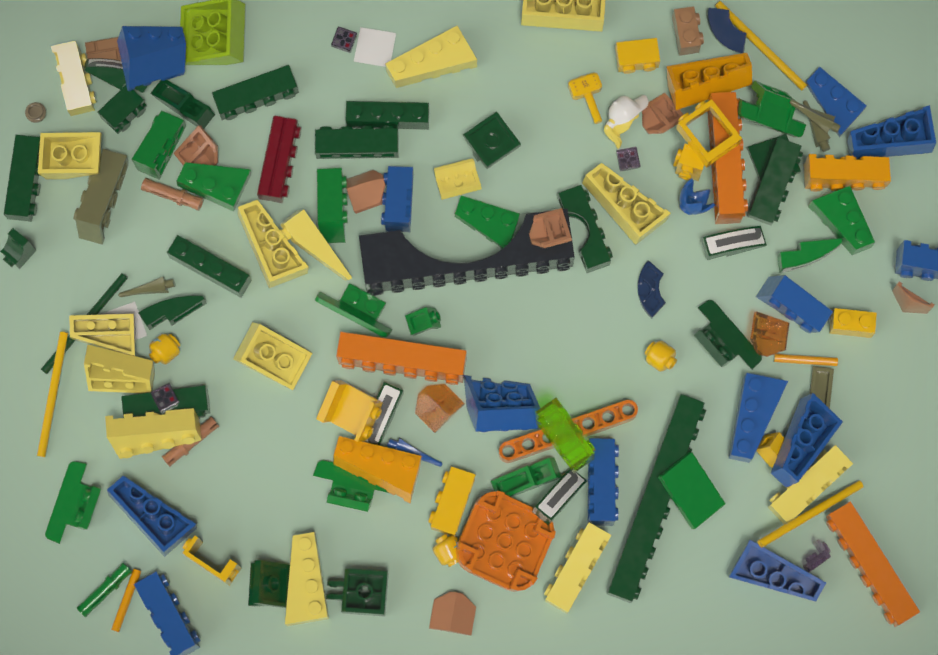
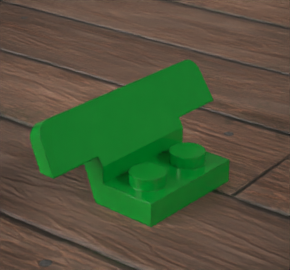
M754 81L751 88L757 93L756 97H758L756 105L740 99L738 115L743 119L796 138L802 137L806 124L793 119L796 107L790 104V100H796L785 91Z
M350 283L338 301L322 292H319L315 298L317 303L382 337H387L392 332V329L377 322L386 306V302Z
M319 461L313 474L315 477L333 480L326 503L368 512L372 504L374 491L387 492L386 489L373 485L368 480L360 476L357 477L329 461Z
M73 461L68 465L45 536L47 539L60 544L66 525L87 530L101 488L80 484L87 465L85 463Z

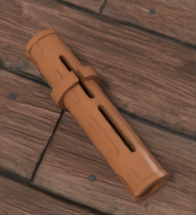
M145 178L141 185L142 191L176 202L179 206L185 205L199 211L203 205V198L191 195L184 189L178 190Z
M211 416L200 425L201 441L215 429L219 428V425L216 424ZM201 441L175 446L161 457L171 467L182 456H187L189 454L188 451Z

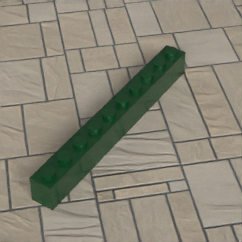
M683 394L678 399L607 595L628 603H632L633 599L637 600L642 589L638 587L640 579L645 580L649 570L648 567H645L647 560H652L656 550L653 547L655 539H660L663 528L660 527L662 519L667 520L671 509L667 505L672 498L658 477L688 452H692V449L689 448L691 440H696L699 429L696 428L698 420L703 421L706 409H703L705 403Z

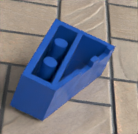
M388 166V173H384L387 190L386 193H383L382 204L385 205V213H382L381 225H385L386 232L401 230L402 232L411 233L413 167Z
M786 275L768 277L756 295V298L774 308L789 320L799 324L800 328L807 333L820 332L833 313L832 310Z

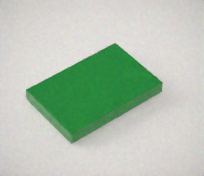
M688 452L658 477L691 529L699 527L726 504L692 452Z

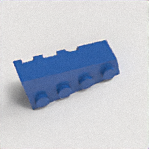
M930 105L915 112H907L905 115L897 118L886 119L885 122L879 124L874 123L851 131L847 140L849 156H854L858 160L863 156L892 157L932 153L936 145Z
M904 240L897 249L895 274H900L902 278L917 276L925 281L938 279V248L930 249L929 244L924 243L912 246L911 241Z
M750 373L745 374L729 459L750 463L788 381Z
M814 393L800 399L771 471V474L785 487L800 481L843 423Z
M589 438L588 523L595 526H613L615 521H618V508L615 507V499L619 497V488L615 487V478L619 477V466H615V457H619V445H615V439Z
M122 476L107 489L110 498L164 557L197 529L196 523L182 516L181 513L175 509L173 510L164 504L163 501L157 497L155 498L125 476Z
M752 540L748 541L729 575V578L815 602L826 585V582L766 548H761Z
M156 571L135 583L134 586L147 610H150V616L154 624L161 630V638L167 647L171 648V651H169L170 655H189L200 648L198 642L201 640L195 630L191 632L188 626L190 620L185 611L180 612L177 606L180 602L175 593L170 594L167 588L170 585L164 574L160 576Z

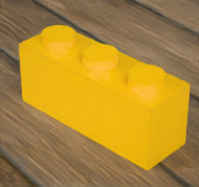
M452 466L450 472H445L442 483H445L443 492H438L435 503H438L436 512H431L428 523H431L432 530L456 536L476 474Z

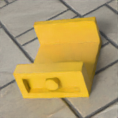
M342 380L332 381L316 419L322 423L332 422L356 435L355 440L357 442L366 441L373 433L374 428L372 427L375 420L381 415L383 402Z
M194 536L192 539L189 538L183 546V554L230 586L242 568L230 559L222 572H217L194 556L203 542L197 536Z

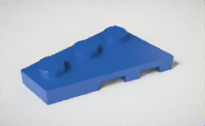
M821 67L806 81L808 89L817 103L821 105L824 112L835 116L834 122L840 125V129L837 132L840 138L865 110L867 105Z

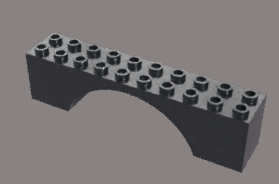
M568 208L562 209L571 235ZM549 211L526 214L520 230L508 245L488 258L470 263L444 262L425 255L405 238L401 230L359 235L365 287L367 293H371L373 296L384 294L383 291L391 290L392 293H400L406 288L422 290L425 289V286L433 285L436 288L444 287L446 283L452 282L455 285L467 283L466 281L468 280L483 282L491 277L505 279L508 278V275L514 274L517 277L529 275V272L545 274L552 269L567 271L574 264L573 242L569 241L547 248L532 244L529 233L534 215Z

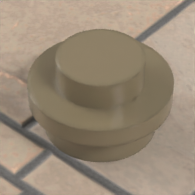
M34 102L26 107L25 115L30 122L38 123L45 118L46 109L41 103Z

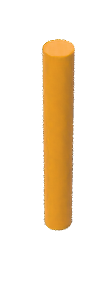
M774 354V362L838 365V358Z
M133 569L111 628L113 631L119 632L135 590L134 584L138 582L141 574L139 570Z

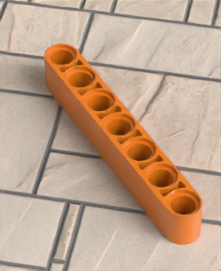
M625 400L506 441L499 448V457L505 463H512L628 423L636 417L638 406L632 400ZM629 406L633 409L634 413L627 416L622 412V408ZM605 413H610L613 415L614 420L607 423L603 420L602 416ZM585 420H591L594 427L588 430L583 427L582 423ZM565 427H571L574 430V434L568 437L563 434L562 430ZM545 434H551L554 437V441L552 443H545L542 437ZM529 440L533 442L534 448L532 450H525L522 444ZM509 447L514 450V455L512 457H505L502 451Z

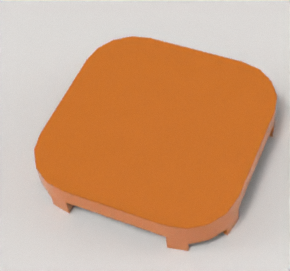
M488 492L477 499L457 543V561L461 568L505 590L513 592L526 590L534 585L538 579V572L551 541L555 538L556 531H554L553 522L548 526L532 512L533 507L505 495L504 492Z

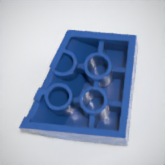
M122 26L117 44L128 91L135 89L136 86L150 85L156 80L161 79L164 81L184 75L186 41L182 27Z
M464 375L466 408L476 432L538 428L540 406L530 384L504 381L500 384L491 382L489 378H483V381L471 380L472 376Z

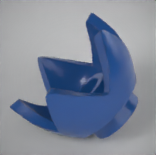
M691 178L681 190L679 206L688 215L705 213L715 206L714 203L706 205L710 189L693 192L694 180Z

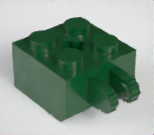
M345 569L344 581H327V586L334 588L343 587V595L329 593L326 594V599L342 601L341 612L343 614L385 617L389 573L388 571ZM364 587H367L368 591L371 592L370 595H367V598H363L362 594H359L360 590L363 591Z

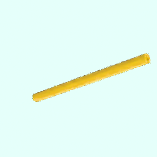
M719 1L715 5L717 9L729 10L732 24L738 30L747 33L746 37L801 91L807 87V84L723 2Z
M60 332L37 452L39 457L46 456L68 337L66 332Z
M858 480L757 541L758 545L763 548L862 489L863 483Z

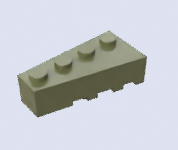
M103 149L100 156L99 174L89 175V186L87 191H83L81 206L76 208L73 219L76 221L80 239L103 245L105 237H103L102 232L104 227H109L111 221L110 208H115L118 196L116 190H121L128 168L127 155Z

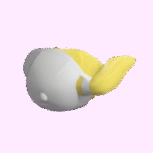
M642 95L634 100L628 96H621L609 108V121L604 126V132L615 143L617 149L622 144L620 134L626 132L632 122L639 117V113L647 108L649 102L646 95Z

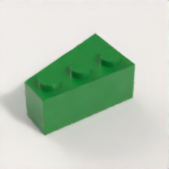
M162 110L159 115L155 116L152 127L132 157V161L138 171L160 180L186 128L183 119Z
M185 162L176 182L178 187L234 212L250 179L251 170Z
M342 168L317 169L318 228L327 243H346L345 223H348V212L344 211V206H348V201L344 188H347V176H343Z
M850 186L811 201L808 207L822 220L821 222L835 234L837 239L842 238L841 244L851 255L870 249L874 245L875 240Z

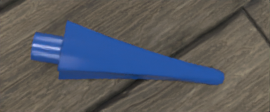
M400 438L398 442L390 439L387 446L392 449L422 456V461L439 467L442 466V462L424 454Z

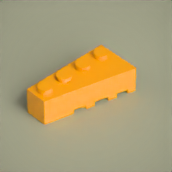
M748 53L667 66V86L676 110L708 100L711 93L732 92L752 85V63Z
M809 154L803 165L805 189H810L813 192L822 191L823 188H831L832 191H838L848 186L855 191L863 190L864 187L882 190L891 182L889 157L863 156L860 160H856V157L848 155L835 159L834 155L816 158V154Z
M339 436L334 452V465L357 477L360 476L368 480L373 485L386 489L388 493L397 495L411 504L422 456L362 441L357 442L354 439Z

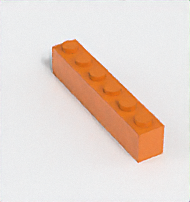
M851 501L827 515L828 521H826L828 528L831 532H836L839 537L837 541L844 551L847 550L851 556L849 558L850 563L861 572L862 576L860 578L867 588H871L874 593L872 597L878 606L881 605L886 612L884 617L887 622L896 627L920 613Z

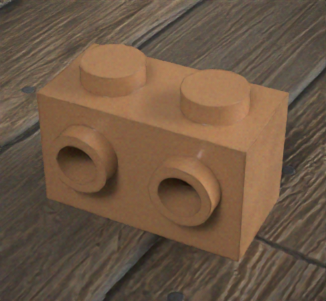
M694 6L674 9L672 20L679 56L699 53L701 44H704L703 33L698 30V25H700L699 13H695Z

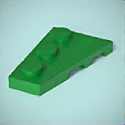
M461 196L455 212V218L474 231L477 230L492 243L494 242L503 249L513 239L520 213Z

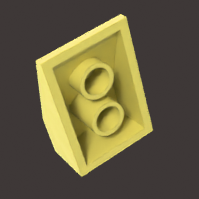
M41 133L38 174L45 179H71L99 174L102 133Z
M252 322L233 360L294 390L313 353L263 325Z

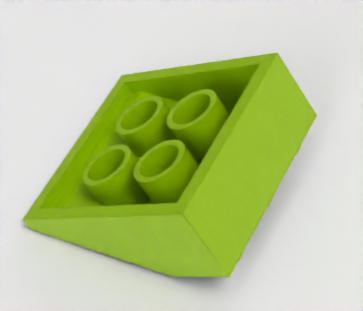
M210 0L181 6L180 27L183 29L186 41L185 65H231L244 61L245 3L239 0Z

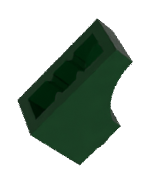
M12 228L8 233L7 242L0 252L5 256L3 260L10 267L15 265L20 269L36 252V249L25 237Z

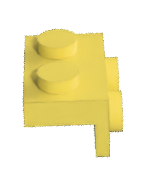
M473 158L434 168L435 179L442 200L482 189Z

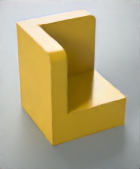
M780 432L765 435L756 450L770 467L774 466L785 439Z

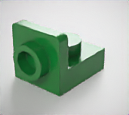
M425 307L405 315L410 334L413 336L430 329L441 328V317L435 308Z

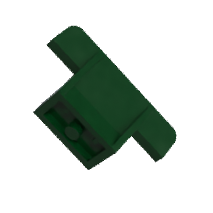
M708 300L698 307L711 323L704 329L699 330L694 336L721 367H724L739 355L753 370L761 362V354L716 302Z

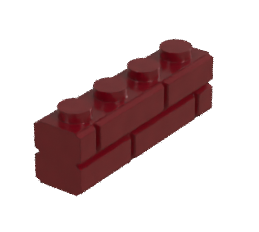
M273 116L257 196L261 200L283 203L284 197L288 198L290 186L287 185V180L292 178L294 166H291L292 158L297 156L298 146H295L296 138L300 139L302 130L296 119Z

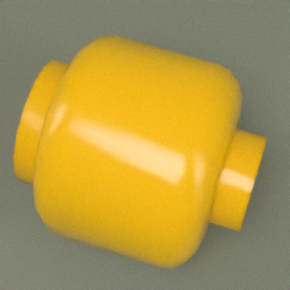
M161 334L150 343L149 349L151 353L149 356L156 364L160 362L167 365L179 355V347L181 345L172 334Z
M662 340L653 341L645 351L646 362L660 372L672 369L677 362L675 358L676 350Z
M444 534L435 540L437 544L433 547V552L441 565L451 567L458 562L456 547L459 540L454 535L448 537Z

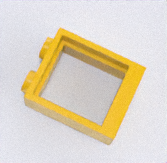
M712 99L707 103L702 101L695 107L693 113L690 115L685 113L678 119L679 122L676 129L706 168L741 143L742 137ZM708 110L711 111L730 136L709 152L704 149L687 127V125Z

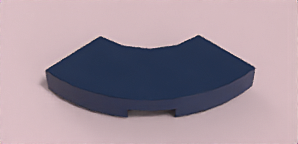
M709 8V24L715 37L728 49L744 53L747 33L739 31L733 26L730 20V11Z
M648 260L642 268L638 279V297L642 308L652 319L666 302L661 297L659 291V283L664 273Z

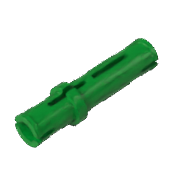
M122 563L110 576L107 575L105 577L106 580L77 607V610L84 617H87L114 589L117 590L120 587L119 585L132 573L131 569L125 563Z

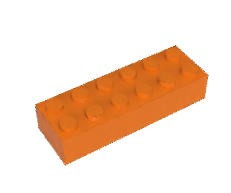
M736 92L711 93L709 101L711 99L714 101L740 135V131H742V120L738 118L740 98H736ZM708 110L711 151L730 136L711 111ZM743 138L740 145L711 164L715 224L740 223L742 218L745 217L746 211H748V201L744 199L746 179H742L743 171H745V160L741 159Z
M340 332L336 357L338 363L345 369L360 367L365 372L374 373L375 370L383 371V374L390 376L400 373L410 379H416L417 376L425 377V380L430 382H437L440 379L446 380L447 384L458 385V382L463 383L467 351Z

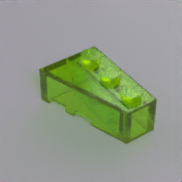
M557 397L535 412L536 424L573 473L595 459L594 451L596 450L589 440H585L581 429L576 423L574 424L569 413L561 405Z

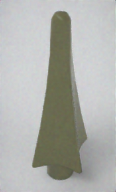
M790 100L791 105L808 116L826 133L830 129L837 133L840 129V125L834 122L835 116Z
M804 100L803 105L810 107L808 102ZM808 117L816 148L820 146L823 152L830 149L828 140L831 137Z
M161 277L137 288L121 292L118 296L169 293L168 288L175 287L174 279L166 280L164 277Z

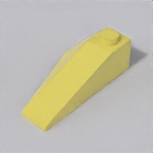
M304 209L294 212L280 224L283 228L281 232L287 240L291 239L293 243L343 280H350L352 278Z

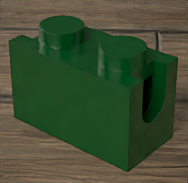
M125 85L98 111V114L107 125L119 134L130 127V122L135 117L138 118L145 112L147 105L141 96L134 90L128 91L127 85Z

